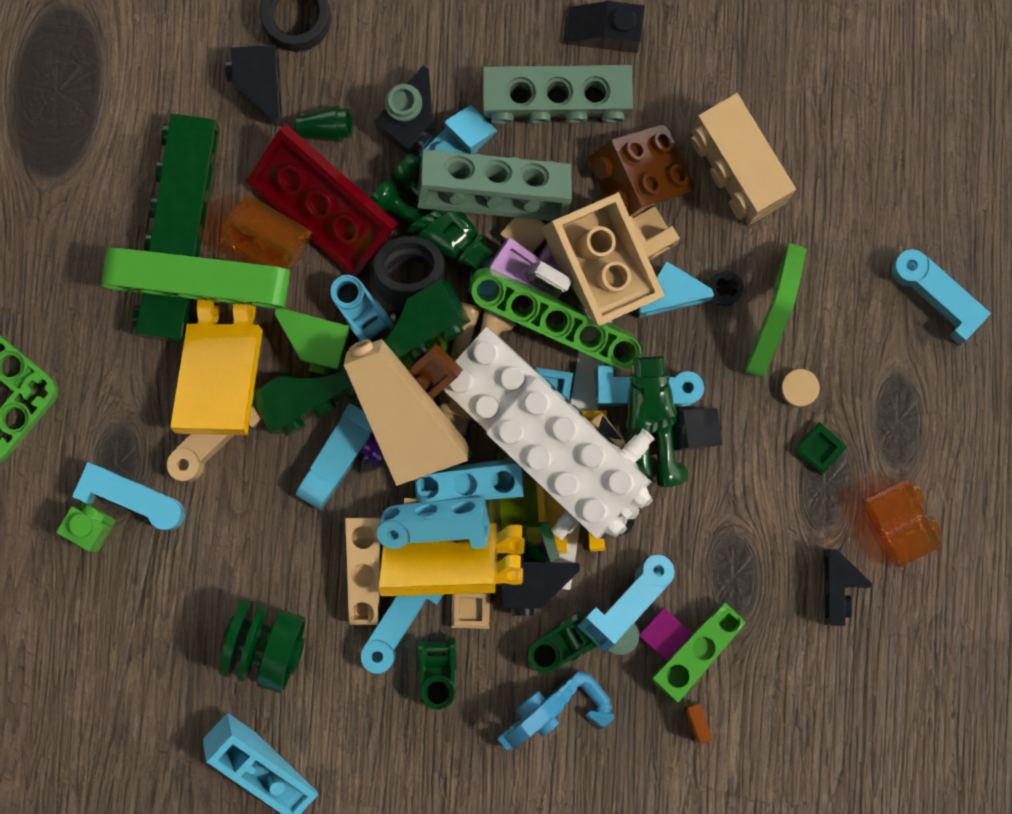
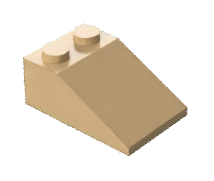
M619 192L553 220L541 228L557 265L563 274L573 279L571 287L596 327L665 296Z

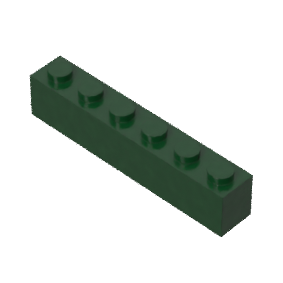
M171 113L169 124L165 123L163 125L161 144L166 147L164 160H158L155 179L156 182H160L158 196H153L150 203V218H154L152 233H146L144 251L200 257L220 127L215 119ZM142 293L140 306L135 305L133 310L132 327L136 328V334L142 338L184 344L186 326L190 323L193 299Z

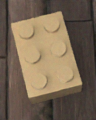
M738 93L698 115L691 132L693 134V137L690 138L691 143L700 157L706 156L713 168L710 169V174L716 185L720 189L725 187L732 198L729 201V205L734 215L739 220L744 218L749 226L785 205L796 191V188Z

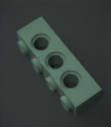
M632 65L483 67L484 118L491 119L493 124H511L514 122V119H528V122L532 124H546L551 122V118H565V122L572 124L585 123L588 121V118H602V121L605 123H620L625 121V117H631L633 111ZM591 88H597L603 92L605 98L598 103H593L586 99L584 93ZM517 89H524L529 92L531 98L526 103L519 104L514 102L510 95ZM553 89H562L566 92L568 98L562 103H554L548 98L547 94Z
M423 149L418 177L417 208L548 221L556 220L568 214L572 200L571 164L519 159L516 157L506 158L482 154L455 153L443 150Z

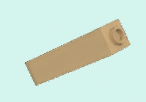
M369 339L363 340L349 348L350 351L346 352L344 367L396 486L468 461V445L464 437L383 339L371 342Z

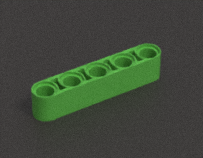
M108 247L105 251L101 286L120 291L285 309L290 270L269 265Z
M481 268L470 277L469 287L472 298L476 304L616 368L630 369L634 367V358L641 357V346L634 335L627 329L607 322L597 326L598 333L593 340L582 341L579 337L580 332L587 326L596 327L587 311L491 268ZM484 280H493L497 283L496 291L489 296H483L477 292L478 285ZM520 295L531 298L530 306L524 311H516L511 308L512 301ZM558 310L565 314L563 322L558 326H549L545 322L546 317L552 311ZM622 341L631 343V349L626 355L616 356L613 354L614 347Z

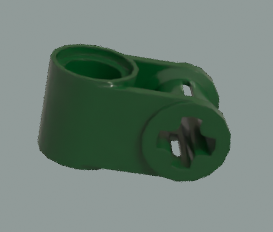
M581 611L553 627L552 631L540 637L528 647L526 660L534 671L550 673L597 646L577 627L582 622L583 614ZM571 628L574 630V632L576 633L577 637L579 638V640H580V642H581L580 644H579L578 640L576 639V637L574 636L573 632L571 631ZM541 645L549 646L554 653L553 662L547 667H540L534 661L535 649Z
M450 637L448 641L428 642L424 638H418V670L420 672L421 697L425 705L431 709H445L455 699V671H457L456 637ZM429 653H446V655L429 656ZM438 681L445 683L449 688V697L441 704L433 703L428 697L430 685Z

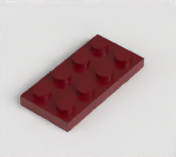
M288 125L278 130L246 180L251 187L334 261L356 278L364 273L380 247L384 245L398 225L392 217Z

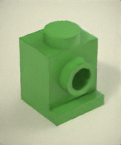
M83 502L80 508L71 506L56 533L89 552L98 553L117 520L90 504Z

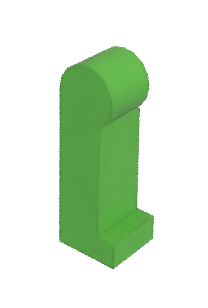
M723 602L703 624L699 625L678 650L652 674L649 680L673 703H679L741 630L746 621L726 602Z

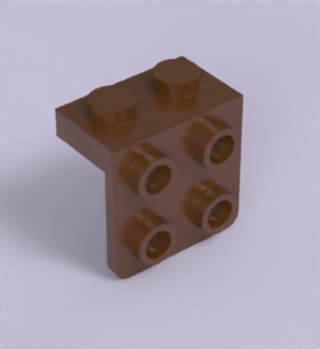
M659 125L612 139L588 157L606 198L619 192L629 216L635 217L649 206L686 195L694 190V183L669 129L665 125Z

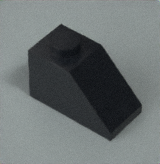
M604 1L572 6L569 8L565 44L638 53L645 5Z
M276 45L232 47L231 59L225 60L227 82H233L237 93L276 127L283 126L280 57Z
M424 65L407 83L415 87L422 97V109L419 115L411 121L400 122L391 118L385 108L374 120L377 130L407 155L414 153L416 150L419 153L422 152L434 138V135L431 134L434 130L430 74L429 69Z
M521 562L523 583L519 585L503 583V608H512L511 616H534V608H543L580 571V563Z

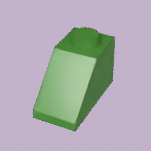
M287 309L275 310V316L299 358L304 364L309 365V372L321 376H329L331 371L341 372L352 332L349 326Z

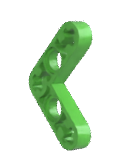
M792 243L787 244L779 266L771 304L750 353L745 369L746 373L764 378L797 297L807 248Z
M0 335V381L14 391L0 408V429L13 436L10 441L4 437L0 439L1 464L55 402L59 389L51 376ZM4 345L6 348L5 350L1 351L2 346ZM12 356L17 357L21 362L20 372L14 377H6L2 371L4 360ZM46 381L47 385L44 389L48 394L45 398L37 396L32 401L31 405L37 407L33 413L28 406L20 403L19 400L23 397L29 401L35 394V390L32 388L33 384L36 382L42 385ZM16 408L21 409L26 417L24 425L16 430L10 429L6 423L8 412Z

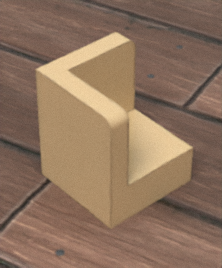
M652 207L635 218L630 216L649 261L678 244L680 240L673 226L667 227L657 208Z

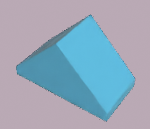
M666 262L657 276L665 296L638 308L637 314L638 318L710 302L714 297L713 290L669 262Z

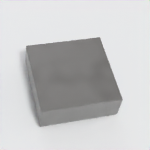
M542 261L532 263L525 274L526 278L554 294L568 291L573 281L570 277Z

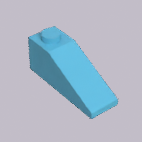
M228 712L203 738L205 757L208 764L279 813L301 814L318 796L317 790L256 732Z

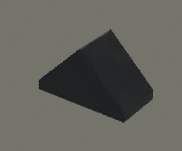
M717 408L677 411V421L673 425L674 452L723 445ZM655 432L651 433L655 440L650 443V456L657 455Z

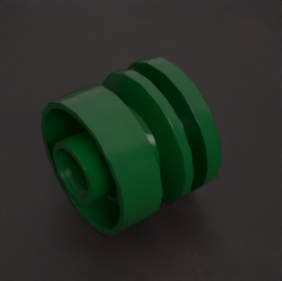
M243 598L235 614L230 618L222 639L219 675L230 677L237 662H239L238 681L244 682L252 668L255 667L259 669L257 675L258 687L283 693L290 676L294 675L303 652L305 644L303 634L306 617L281 610L273 625L268 624V605L261 604L254 619H252L254 601Z

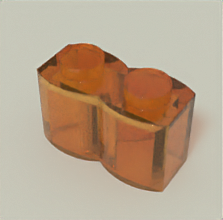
M903 479L862 499L864 508L895 567H902L941 547L938 538L942 537V532L933 517L927 518L921 505L925 503V499L916 483L910 484L907 479Z

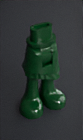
M410 153L393 172L391 182L418 201L420 161L416 155ZM388 180L382 183L370 197L381 209L393 212L411 225L406 232L414 233L418 237L430 240L439 248L442 255L451 260H456L458 266L463 263L472 272H475L494 253L491 248L482 242L484 239L482 234L476 238L479 233L463 212L427 209L430 213L424 215L412 206Z
M664 357L634 358V373L630 375L631 383L627 397V418L624 427L628 430L624 439L631 440L643 428L650 434L655 432L657 446L655 481L660 487H673L688 481L689 472L685 465L676 462L673 425L677 421V410L669 383L670 374L664 371ZM649 444V448L636 463L652 477Z

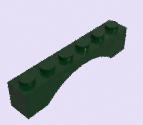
M438 280L407 299L400 319L384 342L401 362L409 358L413 362L430 348V345L443 339L444 342H448L464 332L462 326L471 322L451 284L447 281ZM344 370L340 373L320 378L279 376L254 391L253 403L270 434L284 433L285 437H288L302 430L305 427L303 421L313 415L317 418L323 417L337 408L335 402L345 396L348 399L355 398L357 394L347 371Z

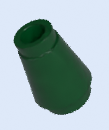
M337 105L297 116V134L302 138L343 142L344 138L352 137L353 123L349 108L341 109Z

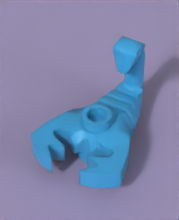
M577 671L565 683H562L556 690L552 691L547 698H544L538 690L515 709L521 718L500 734L497 740L508 751L511 747L514 749L535 732L544 737L560 723L556 716L564 709V705L569 702L578 686L582 687L597 705L595 709L597 712L589 711L586 717L596 728H606L615 719L614 714H610L612 709L611 699L590 674Z

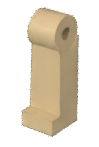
M252 403L249 425L252 428L258 429L264 422ZM190 434L168 457L167 470L169 474L179 481H195L203 473L204 464L234 435Z
M345 518L350 625L379 624L381 543L377 538V528L381 518Z

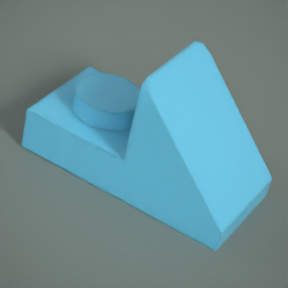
M470 105L444 122L445 129L425 150L475 154L497 130ZM422 152L419 153L420 159L422 157Z

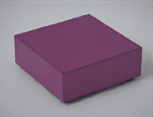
M663 608L639 633V637L667 661L692 633L668 610Z

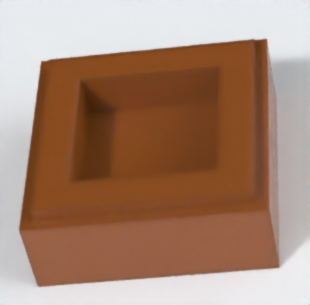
M694 702L684 706V712L695 741L699 744L712 741L713 737L701 704Z

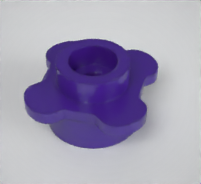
M372 433L360 452L366 455L362 461L363 463L367 464L370 462L378 467L384 456L374 433Z

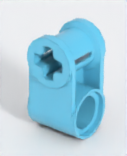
M343 275L333 282L331 297L359 341L371 340L385 328L392 329L395 326L379 302L373 299L358 278L352 275ZM346 284L354 285L359 290L358 297L351 303H344L338 299L339 289Z

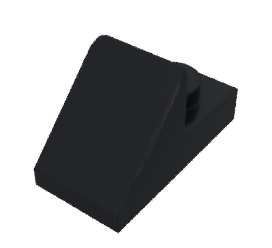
M827 549L824 550V625L846 626L845 618L851 617L852 602L851 596L845 595V588H875V586L839 550Z

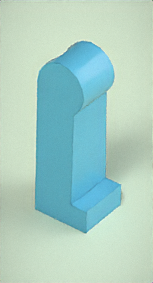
M914 249L906 250L893 263L892 275L896 282L902 286H911L956 327L949 337L959 346L991 314L922 252Z
M597 366L594 370L595 407H627L628 390L631 383L630 377H613V366ZM686 371L681 372L675 377H670L669 383L675 407L690 406L703 395L704 384L696 373Z
M351 403L342 414L343 417L296 492L297 497L318 510H321L328 502L373 433L364 411Z
M505 457V460L455 465L414 480L417 502L485 496V500L524 497L522 467L511 457Z
M87 462L72 497L89 504H93L96 495L148 517L154 527L166 531L175 530L180 527L185 518L184 507L176 499Z
M485 496L390 506L381 515L377 528V538L383 546L389 549H399L407 543L470 539L471 549L487 548L491 527Z
M662 555L650 556L637 568L634 577L635 581L605 614L596 607L577 627L605 653L671 583L675 573L671 561Z
M443 595L396 596L361 652L363 667L374 674H381L387 671L396 659V647L427 599L437 605Z

